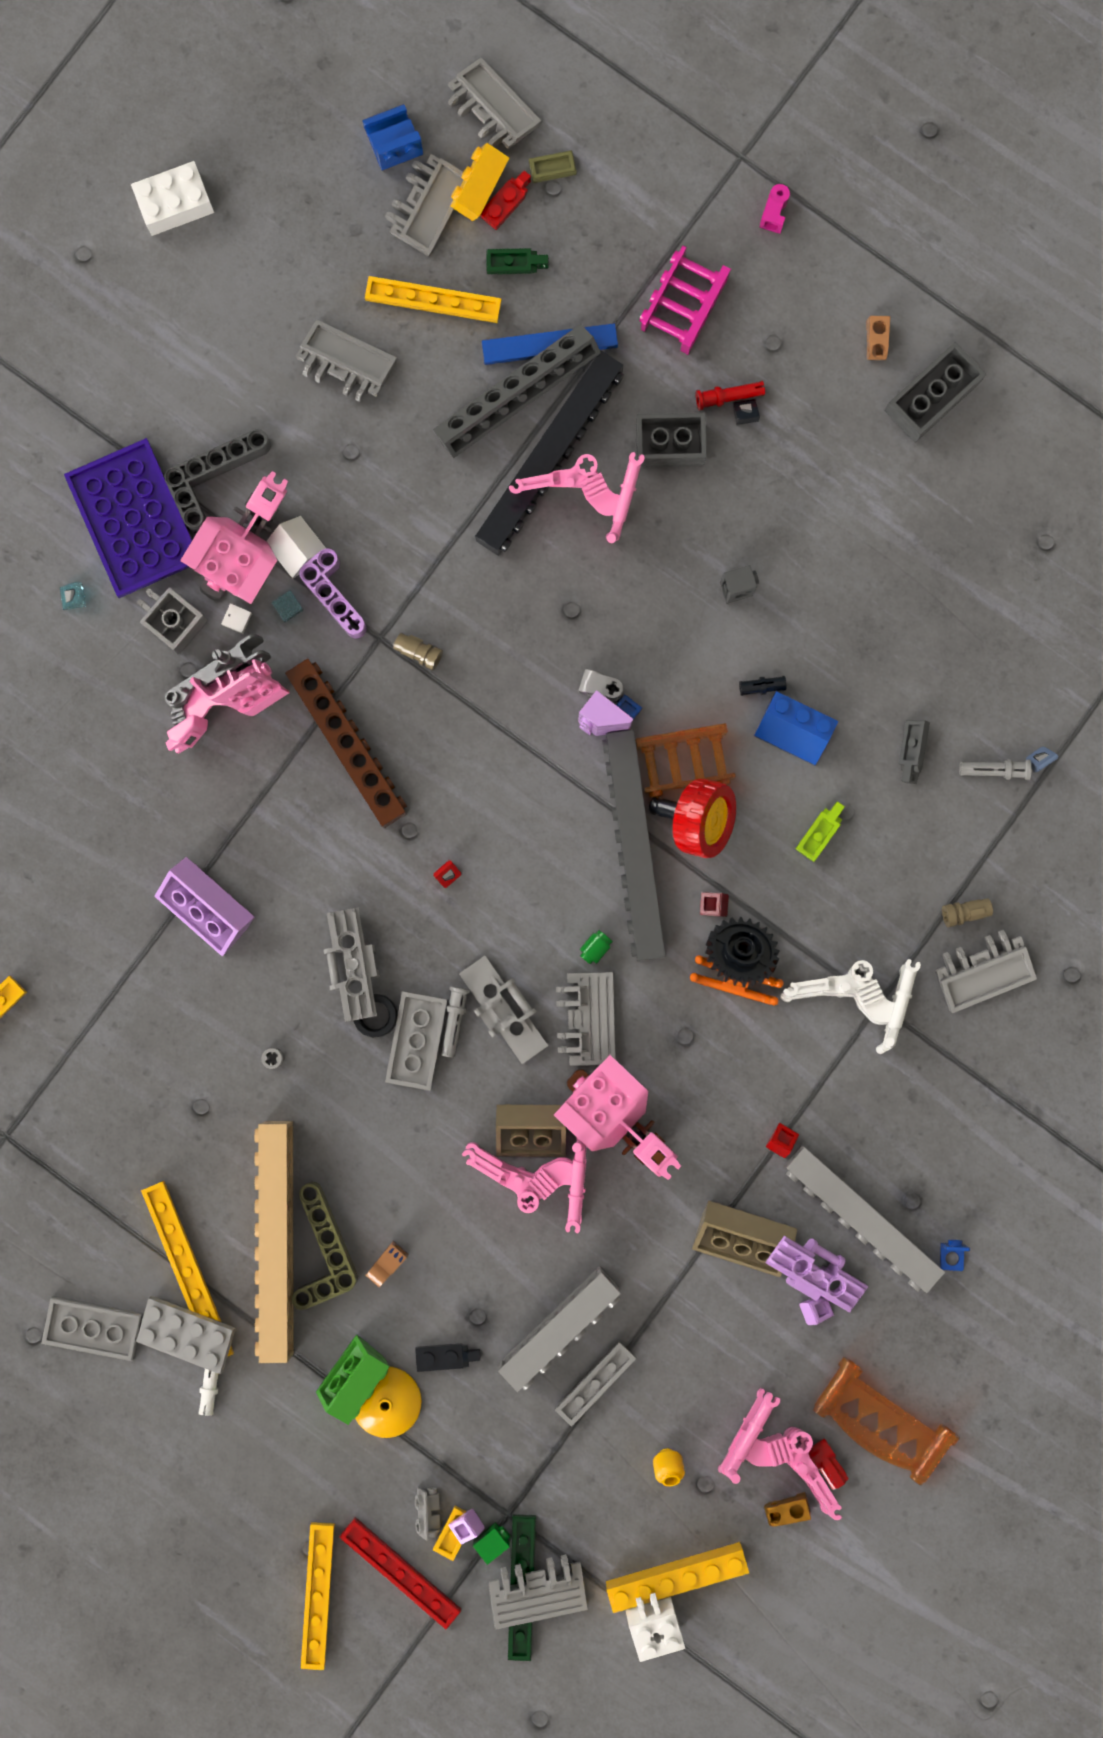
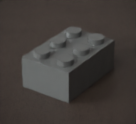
M705 413L637 414V461L640 455H644L641 467L705 465L707 458Z

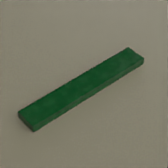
M513 1514L510 1585L517 1584L514 1571L515 1565L521 1564L524 1582H526L525 1573L534 1571L536 1515ZM532 1622L510 1626L508 1660L531 1661Z

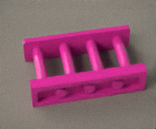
M682 246L679 252L677 250L674 252L670 261L672 264L670 270L664 271L660 279L662 285L659 291L654 290L649 301L652 304L649 310L644 309L639 321L642 322L641 331L643 332L651 324L680 339L679 342L682 343L680 351L688 355L721 294L731 269L723 265L720 272H713L685 258L687 247ZM679 266L710 280V284H712L710 291L705 290L704 292L674 277ZM669 285L699 299L702 304L700 310L695 309V311H692L665 297L664 295ZM659 304L689 319V322L692 323L689 331L686 329L683 331L655 317L654 314Z

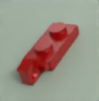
M524 170L517 179L512 177L484 207L480 217L497 230L525 199V195L528 192L526 187L531 182V175Z

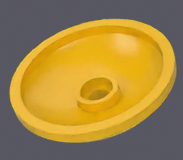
M390 1366L385 1378L379 1381L374 1388L372 1396L362 1405L360 1413L355 1418L356 1421L366 1432L376 1437L391 1438L405 1433L414 1425L421 1410V1393L417 1383L407 1372ZM387 1402L389 1404V1408L383 1409L381 1407V1403Z

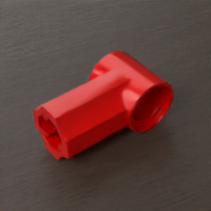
M824 1438L812 1446L809 1451V1457L820 1470L832 1490L843 1486L849 1478L836 1460V1455Z

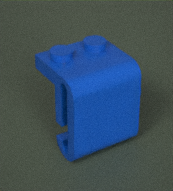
M404 104L362 120L382 171L423 155L420 135L418 131H415L411 119L408 118L407 109Z

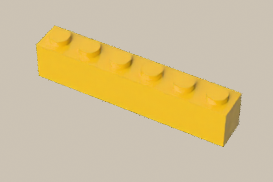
M738 1542L606 1581V1590L612 1611L616 1613L636 1607V1598L639 1597L646 1604L650 1603V1594L655 1593L657 1600L748 1574L749 1570L742 1546Z

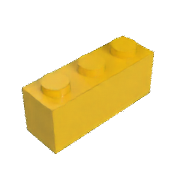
M486 143L481 148L478 146L471 157L474 160L472 165L466 167L461 176L463 179L461 186H457L451 195L453 201L450 207L471 221L477 219L482 213L509 160L508 156L489 143Z

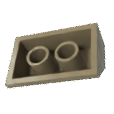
M497 1105L496 1156L566 1157V1126L554 1116L562 1105Z

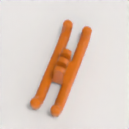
M701 955L695 957V962L708 968H711L713 965L712 962H707V957ZM697 973L690 975L692 982L773 1006L779 1002L777 997L747 989L749 982H747L745 987L742 986L741 982L734 986L733 980L730 979L725 982V977L723 981ZM770 976L769 979L765 978L762 984L781 988L784 982L782 979Z

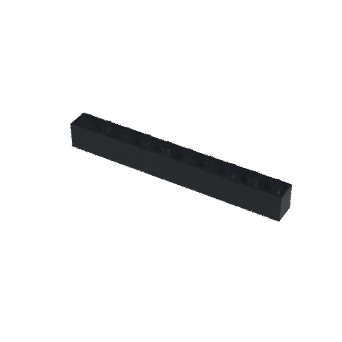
M600 350L601 353L596 356L509 486H514L515 489H518L519 485L515 482L516 479L535 477L561 470L562 466L560 464L564 458L569 459L574 451L572 446L576 440H582L587 431L585 427L589 421L593 423L598 416L599 411L597 409L601 403L606 404L612 394L610 392L614 384L618 386L623 379V364ZM508 486L475 535L476 542L498 556L501 551L506 552L512 543L510 538L514 532L519 533L524 525L522 520L526 514H532L537 506L535 501L539 495L544 496L549 486L525 490L517 494L512 493Z

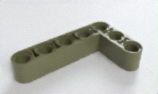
M313 1181L302 1186L299 1191V1197L331 1274L302 1285L294 1292L291 1299L292 1304L299 1310L308 1309L350 1291L358 1280L356 1269L320 1184ZM307 1187H312L316 1190L317 1195L315 1199H309L306 1196L305 1190ZM315 1209H322L325 1212L324 1220L315 1218ZM326 1230L333 1232L334 1241H326L323 1238V1232ZM332 1253H341L343 1262L335 1263L332 1260ZM349 1274L352 1277V1283L349 1285L343 1284L341 1275ZM321 1283H327L330 1286L331 1292L329 1294H323L320 1291L319 1285ZM305 1292L308 1294L309 1302H300L298 1293Z

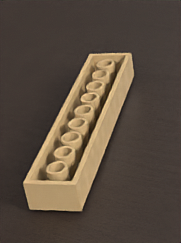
M265 1121L258 1124L254 1135L255 1143H258V1152H255V1166H259V1176H255V1190H259V1199L255 1200V1213H259V1223H255V1237H259V1247H255V1261H259V1270L255 1271V1285H259V1294L255 1295V1308H259V1318L255 1319V1332H259V1342L255 1343V1356H259V1363H288L294 1354V1306L291 1300L294 1294L293 1121Z

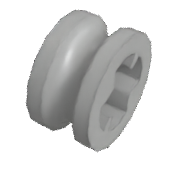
M276 1048L265 1050L261 1057L263 1065L269 1069L279 1067L284 1059L282 1052ZM270 1052L271 1054L276 1053L278 1055L275 1065L273 1062L270 1064L267 1062L269 1059L268 1053Z

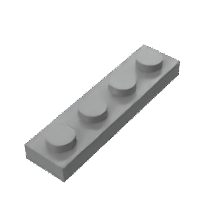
M618 1341L555 1407V1411L572 1427L636 1360V1357Z

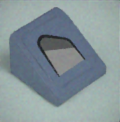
M1041 747L1026 757V760H1031V769L1034 772H1038L1057 760L1058 755L1046 747Z

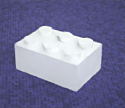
M195 161L131 184L145 224L152 236L214 213Z

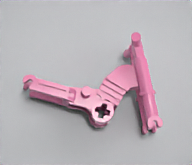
M635 452L629 455V463L624 481L620 485L622 487L620 495L614 494L607 487L602 474L597 472L596 459L589 454L580 456L575 466L571 469L556 470L545 475L516 479L515 482L519 485L518 489H515L514 486H509V490L517 494L525 490L548 486L582 488L586 500L600 514L605 516L614 515L611 532L606 534L607 541L614 543L620 538L633 493L637 489L635 486L641 464L644 461V455H640L638 461L634 459ZM584 458H588V461H593L594 464L590 468V472L587 473L585 469H580L579 464L583 463Z
M577 1137V1142L572 1146L575 1152L573 1161L565 1157H559L543 1164L535 1173L526 1171L524 1167L517 1168L505 1163L480 1148L475 1142L467 1144L466 1150L462 1153L463 1156L470 1155V1159L467 1160L466 1164L471 1165L501 1185L513 1190L518 1197L517 1204L519 1209L525 1213L534 1212L539 1206L540 1199L545 1200L558 1187L571 1185L569 1189L570 1194H568L570 1200L565 1229L566 1232H570V1228L573 1225L576 1227L575 1232L579 1233L582 1222L583 1193H585L584 1181L587 1146ZM529 1196L533 1197L530 1199V1201L526 1200L525 1198H528Z
M760 1388L757 1391V1398L746 1418H743L744 1422L728 1448L726 1457L722 1464L718 1466V1471L726 1475L734 1484L740 1482L737 1470L745 1459L755 1466H778L787 1463L805 1481L820 1504L821 1511L828 1514L834 1520H840L842 1517L839 1514H834V1511L841 1510L842 1507L838 1504L821 1477L818 1468L809 1457L813 1440L808 1433L797 1427H790L785 1430L783 1435L777 1433L763 1439L757 1438L759 1433L763 1432L764 1429L762 1428L773 1408L777 1407L780 1403V1398L775 1397L771 1402L773 1395L770 1392H767L763 1398L765 1390Z

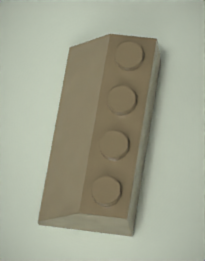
M708 1200L699 1223L692 1250L781 1277L782 1273L766 1264V1261L784 1236L793 1241L796 1240L797 1228Z

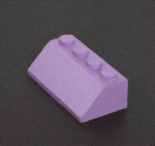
M187 857L169 870L154 896L221 956L227 953L255 918Z

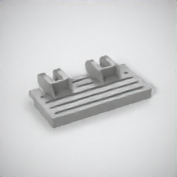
M482 58L456 75V78L448 83L449 88L453 92L460 89L449 99L448 104L451 107L458 105L465 99L467 100L458 110V114L461 117L472 111L484 124L492 119L491 122L479 131L478 135L481 139H484L494 131H497L498 133L488 142L494 148L502 143L509 149L540 127L541 120Z
M430 154L426 164L433 167L434 170L419 161H414L412 164L416 171L429 178L428 182L413 173H407L406 180L414 185L406 203L413 206L414 209L399 200L394 199L392 202V207L408 216V220L406 221L392 212H387L385 218L394 224L389 232L390 234L427 256L433 250L453 211V208L450 207L453 201L451 195L455 188L461 186L463 182L461 178L463 171Z
M317 319L296 354V359L305 362L308 355H310L302 372V375L306 377L310 375L316 363L321 365L315 375V381L318 383L323 380L326 374L344 382L350 374L351 376L344 386L343 394L348 396L356 383L361 384L355 400L358 402L363 400L367 391L369 394L377 397L397 363V357Z
M998 931V937L1003 948L999 952L997 951L994 939L990 935L986 936L985 941L988 950L986 949L969 956L972 966H969L961 947L955 949L961 965L957 969L954 967L951 955L948 952L943 954L946 967L943 966L935 971L951 1013L1037 980L1027 948L1024 946L1021 936L1011 939L1014 947L1012 949L1005 931Z
M613 972L567 973V983H578V986L556 987V992H578V1001L559 1000L556 1001V1006H578V1009L568 1010L569 1029H579V1032L557 1033V1038H579V1047L561 1046L558 1047V1053L579 1052L580 1055L569 1056L570 1066L600 1065L609 1055L615 1059Z
M561 1555L560 1562L563 1574L556 1576L555 1563L552 1557L546 1558L549 1577L546 1578L544 1569L525 1573L526 1582L523 1579L521 1564H517L514 1569L517 1584L509 1585L508 1570L506 1567L501 1568L503 1587L500 1588L498 1579L488 1581L495 1629L588 1610L581 1563H570V1573L567 1555Z

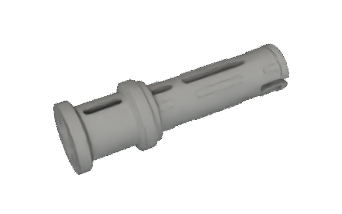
M1006 759L1003 763L960 761L959 774L960 776H1003L1006 780L1011 778L1030 780L1031 760L1012 762L1011 759ZM974 768H989L992 770H974Z
M450 986L451 997L449 1005L446 1006L449 1013L440 1055L455 1058L462 1015H465L467 1010L465 1003L470 990Z

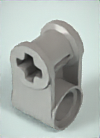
M585 669L578 690L579 693L591 697L597 690L611 702H617L623 696V686L618 679ZM612 686H616V690L618 692H614L613 695H610L608 689H611Z

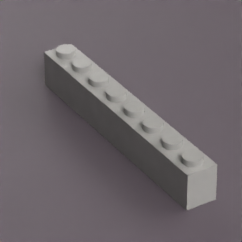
M801 1146L784 1165L788 1170L785 1174L795 1183L800 1180L805 1185L803 1190L812 1198L818 1196L823 1201L820 1205L830 1214L833 1211L840 1216L838 1221L845 1228L849 1229L852 1227L858 1232L855 1236L863 1244L866 1245L869 1242L874 1246L875 1249L872 1252L882 1261L887 1258L893 1264L890 1268L900 1277L904 1273L910 1279L908 1284L917 1292L922 1289L925 1293H928L945 1272L804 1146Z

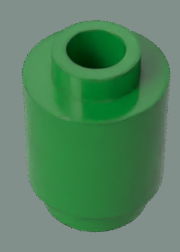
M598 930L579 949L582 952L580 957L589 964L592 962L597 964L611 948L610 944L613 941Z

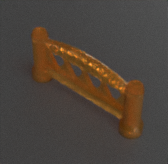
M843 1357L838 1364L840 1368L814 1404L813 1410L823 1418L826 1415L832 1416L835 1422L851 1439L874 1456L892 1465L911 1471L910 1478L917 1484L922 1485L923 1482L926 1483L951 1445L955 1446L960 1437L943 1424H940L933 1431L858 1379L863 1370L848 1358ZM859 1398L858 1416L856 1418H850L848 1412L844 1413L840 1410L842 1404ZM878 1411V1428L876 1431L871 1432L867 1426L860 1424L861 1418ZM897 1425L896 1444L889 1445L886 1439L883 1440L879 1437L881 1431ZM917 1438L916 1456L910 1459L906 1453L899 1452L898 1448L901 1444Z

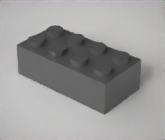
M954 342L888 403L884 411L916 443L978 386L986 376V373Z

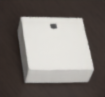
M230 603L221 624L244 634L252 613Z

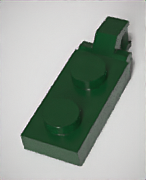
M531 248L486 250L487 274L536 273L537 269L549 268L548 255H537V251H531Z

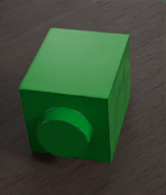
M495 1522L474 1539L473 1547L488 1565L510 1547V1534L504 1526L499 1527Z

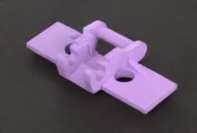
M784 1236L766 1261V1264L788 1276L786 1279L788 1285L815 1301L822 1296L849 1313L868 1288L865 1283L841 1270L845 1264L844 1257L841 1255L836 1256L818 1245V1242L814 1239H809L804 1246H801ZM815 1254L830 1262L827 1268L824 1266L820 1268L813 1263L815 1261ZM839 1280V1287L835 1290H830L831 1283Z

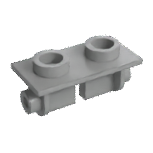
M418 1487L417 1495L415 1496V1507L418 1510V1519L415 1523L416 1531L419 1536L429 1541V1537H438L440 1532V1514H431V1511L440 1510L439 1492H437L435 1487L428 1488L427 1492Z

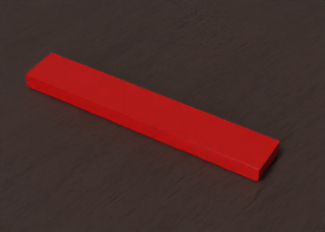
M356 1517L340 1534V1539L445 1630L460 1614L461 1608Z

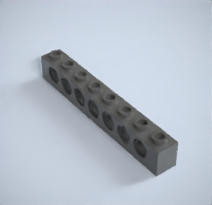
M582 324L575 327L433 430L442 445L453 458L461 454L598 356L601 352L594 337Z

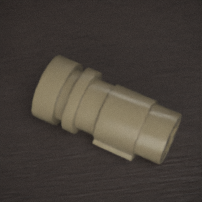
M403 633L398 635L393 646L394 650L413 660L419 661L420 665H426V668L432 671L438 666L443 654V650L437 647L433 648V645H426L423 643V640L413 635L407 636Z
M989 898L964 902L963 904L957 902L953 903V905L942 906V916L947 927H953L957 924L962 925L965 921L979 920L993 915V907Z

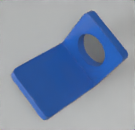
M948 1240V1243H941L940 1268L942 1270L963 1271L964 1251H970V1247L963 1244L962 1240ZM949 1252H955L959 1257L955 1265H949L946 1262V1255Z

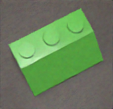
M358 1335L353 1338L316 1391L326 1413L347 1425L358 1416L362 1405L372 1396L374 1388L380 1380L385 1378L390 1367L385 1358Z

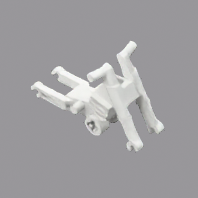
M908 959L900 967L899 981L895 995L892 996L893 1002L885 998L877 983V979H872L873 968L871 964L864 960L857 961L846 975L830 976L797 983L792 982L790 987L784 989L780 998L784 1002H790L795 999L816 996L854 997L859 1010L871 1022L878 1025H886L883 1043L876 1047L877 1053L883 1054L892 1049L896 1044L909 999L912 998L911 992L915 977L921 964L917 962L914 965L915 967H911V960ZM857 969L859 970V973H864L863 978H861V975L859 974L856 975L855 971H857Z

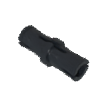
M785 676L766 679L765 677H759L758 680L739 681L740 695L756 693L766 695L767 692L785 691L787 689Z

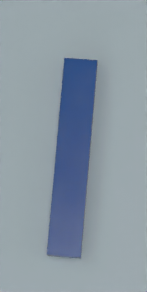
M615 323L584 327L594 337L599 350L618 348ZM573 329L482 340L484 364L532 359Z

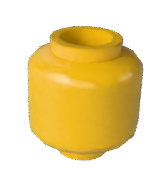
M668 1448L661 1450L655 1455L653 1467L656 1480L669 1487L679 1484L685 1475L682 1455Z

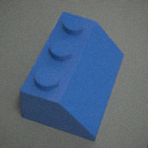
M776 691L754 736L816 765L838 721Z

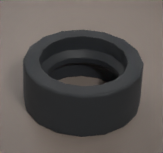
M374 994L375 1002L382 1003L388 1010L389 1018L385 1026L380 1029H371L364 1024L362 1019L353 1021L358 1031L372 1038L382 1037L390 1033L397 1021V1009L393 1001L387 996Z

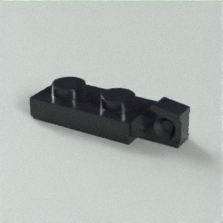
M462 1343L415 1348L417 1372L461 1369L469 1367V1362L480 1361L481 1359L480 1349L468 1350V1345H462Z

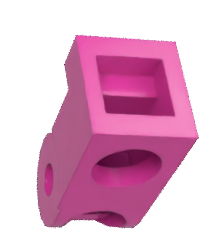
M777 184L772 187L762 215L760 228L778 234L781 233L785 217L780 216V214L786 207L790 196L787 186Z

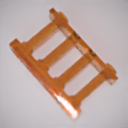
M726 723L636 738V749H642V753H645L650 787L643 790L644 795L650 794V797L662 796L663 791L686 788L688 784L696 779L713 780L726 785L731 784L730 780H734L736 776L735 773L727 774L721 743L723 736L728 733ZM709 738L713 745L718 775L704 778L699 743H701L700 739ZM687 742V745H690L695 774L694 780L682 781L676 750L678 743ZM664 746L667 749L673 783L659 785L654 757L655 747Z

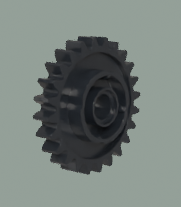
M732 917L729 923L723 920L720 926L716 925L714 930L710 932L705 954L709 955L707 962L713 963L711 970H719L718 977L725 975V982L732 979L734 986L741 982L743 987L749 982L753 987L756 981L762 984L765 978L769 979L771 974L774 973L779 961L777 956L780 950L775 949L778 942L771 941L774 935L766 934L767 927L759 928L760 922L753 925L751 918L744 922L742 917L736 922Z

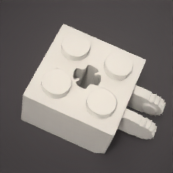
M652 1593L650 1594V1603L644 1604L641 1597L636 1598L637 1607L625 1610L640 1662L685 1649L671 1597L657 1600L656 1594Z

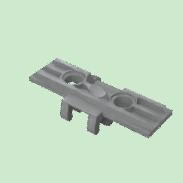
M359 907L327 913L332 948H327L323 951L324 955H327L331 979L330 991L340 990L345 1022L375 1017L377 1012L371 978H380V973L375 966L373 954L376 953L375 945L365 946ZM345 936H352L355 943L351 948H344L341 942ZM343 952L347 981L340 983L336 953ZM357 981L361 982L362 990L357 994L351 993L349 990L351 984Z
M483 956L459 973L481 1005L474 1010V1013L477 1017L480 1015L490 1031L488 1033L491 1037H494L499 1032L501 1033L521 1064L548 1046L529 1019L537 1011L535 1008H531L514 984L516 982L514 978L504 983L486 956ZM488 984H493L497 988V994L492 998L484 994V988ZM506 988L525 1015L517 1018L501 995V992ZM513 1022H520L523 1025L524 1030L522 1034L514 1035L511 1033L510 1026Z

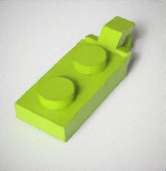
M837 801L830 811L825 808L818 815L795 850L812 862H815L841 825L842 819L838 816L845 806Z

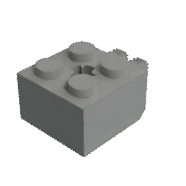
M170 587L161 597L148 588L146 591L147 595L157 602L152 608L144 600L139 599L136 602L148 612L140 623L179 655L208 620ZM172 618H177V622L175 624H172L170 622Z

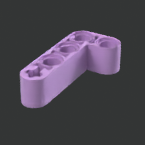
M323 549L302 566L300 577L307 588L351 638H361L366 633V625L362 617L328 579L339 569V558L332 549ZM326 557L334 558V562L331 565L326 566L323 564V560ZM310 571L317 572L313 580L306 579V574ZM324 588L332 590L328 597L320 596ZM339 605H345L346 611L343 614H336L335 608ZM349 618L359 626V630L352 629L348 621Z

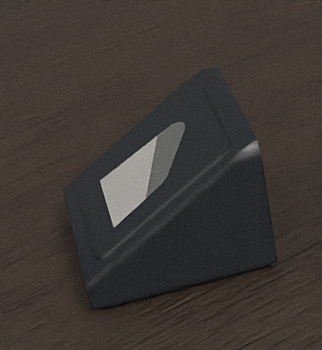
M755 399L733 402L736 425L759 422L760 414Z

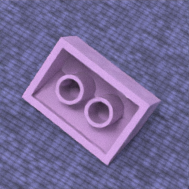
M596 690L580 710L578 722L580 724L579 728L586 734L590 735L593 733L595 736L606 735V733L630 730L633 718Z

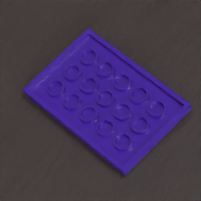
M147 438L64 474L118 598L190 568L180 560L191 544L192 538L165 482L163 472Z

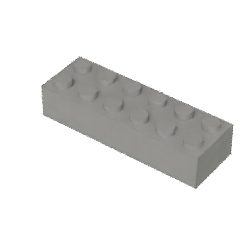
M600 1266L499 1362L498 1372L516 1392L521 1388L526 1390L534 1382L533 1378L538 1372L543 1374L551 1366L550 1361L556 1355L561 1357L568 1350L569 1347L567 1345L573 1339L577 1341L585 1334L586 1331L584 1329L587 1325L597 1323L603 1316L602 1311L607 1306L612 1308L620 1300L618 1297L621 1294L619 1286Z

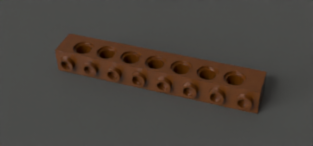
M306 659L285 672L375 817L381 826L386 828L407 814L404 810L407 808V805L401 796L396 797L392 790L395 786L388 776L384 778L380 770L383 767L376 757L372 759L368 751L371 748L364 738L360 740L356 732L359 729L352 719L348 721L343 714L347 710L340 700L336 702L331 695L335 691L328 681L323 682L319 676L323 672L316 662L311 663L309 659ZM310 680H316L318 683L316 689L307 690V683ZM322 699L330 701L327 709L321 710L318 708V704ZM334 718L342 720L341 726L337 729L330 727V723ZM346 737L354 739V744L350 748L342 746V742ZM358 756L366 758V763L362 767L354 765V761ZM371 775H376L378 783L372 787L366 784L367 778ZM383 794L390 796V802L386 806H381L378 802L379 797Z

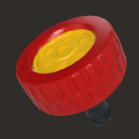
M696 779L687 785L678 802L654 797L649 804V811L653 815L657 814L658 816L673 820L674 842L682 852L703 858H713L725 848L732 834L736 819V798L733 790L726 784L713 780Z

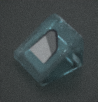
M74 582L60 587L63 610L86 607L82 583Z

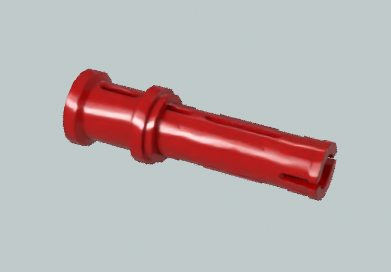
M760 381L725 389L717 386L713 390L703 392L696 390L695 397L698 410L701 411L705 407L715 405L721 407L725 402L764 396L765 387H762L764 382Z

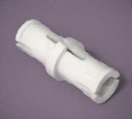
M205 1369L203 1386L200 1387V1393L202 1394L198 1414L204 1415L205 1413V1416H212L214 1414L215 1395L218 1394V1373Z

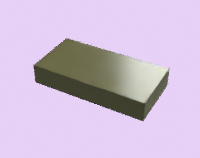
M572 150L528 159L533 183L573 176L577 173Z

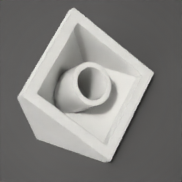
M301 516L279 524L267 540L275 557L292 579L300 574V569L305 563L321 550L326 549Z

